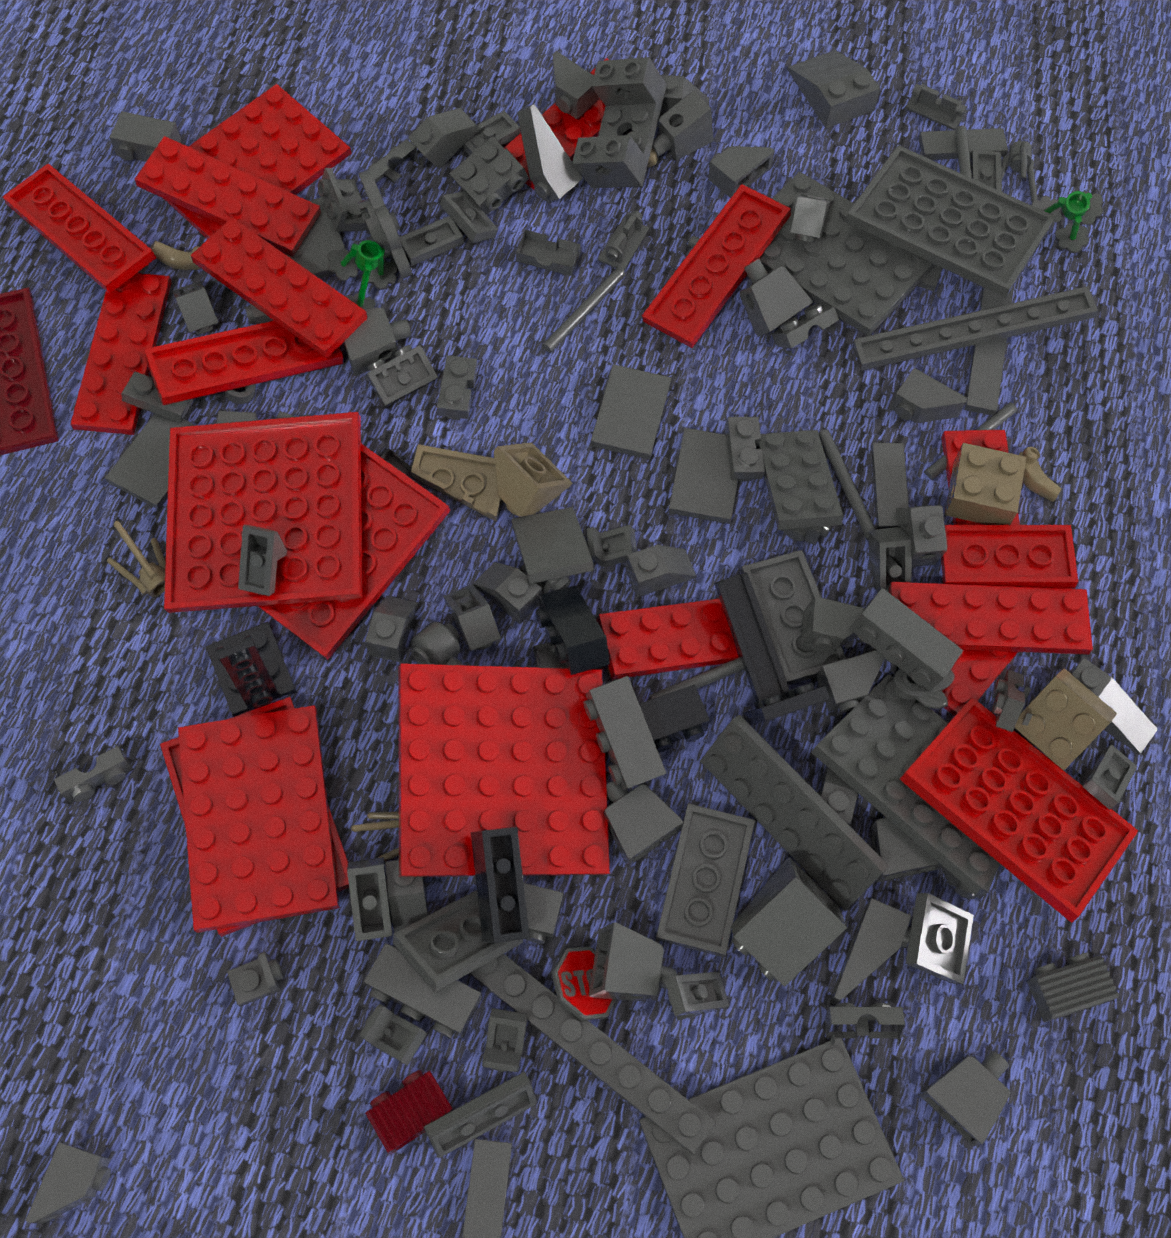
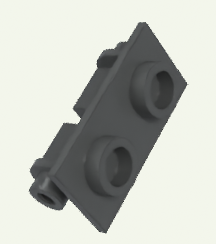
M924 83L921 85L916 84L911 93L912 97L905 108L955 130L967 113V106L963 105V101L954 99L944 94L943 98H939V91L925 86L926 84Z
M639 211L628 213L622 219L600 254L598 261L614 268L619 267L625 271L650 230L649 227L642 225L643 216Z

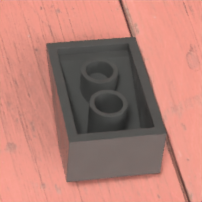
M837 50L787 67L788 72L825 128L875 110L880 87L867 68Z

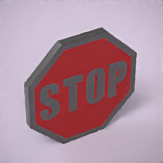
M591 947L566 948L551 972L558 1001L581 1021L608 1017L616 1002V999L589 997L595 950Z

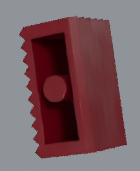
M417 1070L402 1081L404 1087L398 1092L391 1095L389 1091H386L369 1103L372 1109L368 1110L365 1114L387 1153L390 1155L426 1132L424 1126L453 1111L452 1106L430 1070L424 1074L421 1070Z

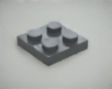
M917 893L905 964L949 983L964 984L974 915L929 893Z

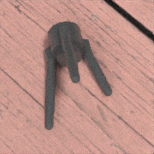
M1017 141L1010 146L1009 155L1003 156L1002 179L1008 166L1015 172H1021V178H1026L1028 174L1031 201L1033 203L1037 201L1034 160L1032 159L1033 147L1029 142Z

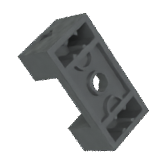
M649 57L597 62L591 87L606 107L598 137L578 138L572 162L573 166L590 187L643 186L667 86ZM632 129V132L622 136L626 130Z

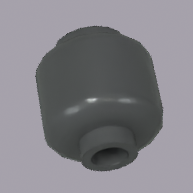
M433 621L414 636L411 654L418 664L446 665L451 658H455L460 653V644L458 642L460 635L451 624L447 623L444 625Z

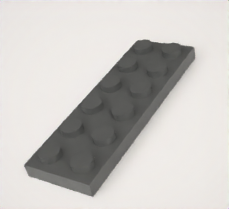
M741 715L731 720L700 760L713 776L844 911L890 867Z

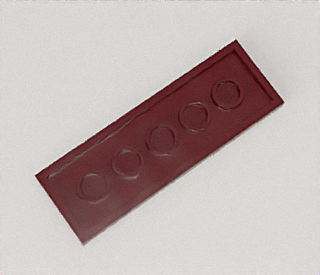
M29 287L0 294V455L59 441L32 293Z

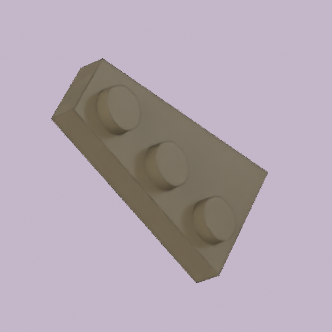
M418 444L411 469L412 478L497 522L502 499L498 496L494 458Z

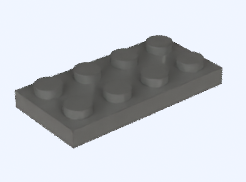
M818 430L760 434L761 441L757 449H762L764 478L778 530L842 525L843 513Z
M803 550L742 566L740 572H747L788 685L816 678V673L822 666L846 659L842 647L833 653H820L812 648L801 646L804 610L815 596L821 597Z
M687 804L655 940L725 958L755 820Z

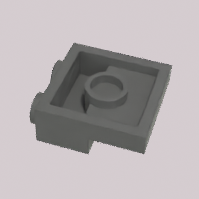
M493 136L449 173L461 189L466 191L485 214L498 209L506 198L513 192L519 191L525 182L529 180L523 166Z

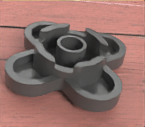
M370 169L358 173L368 197L358 202V206L361 211L367 210L362 216L372 240L385 249L383 259L390 256L393 257L402 279L413 275L397 230L401 228L394 212L389 213Z

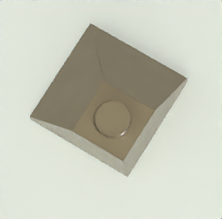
M532 442L497 446L494 450L498 496L506 503L507 509L518 517L536 514L573 484Z

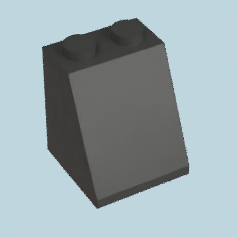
M790 857L780 866L731 925L734 937L732 942L736 948L745 956L751 954L759 962L758 968L770 981L776 978L784 987L847 929L839 905Z

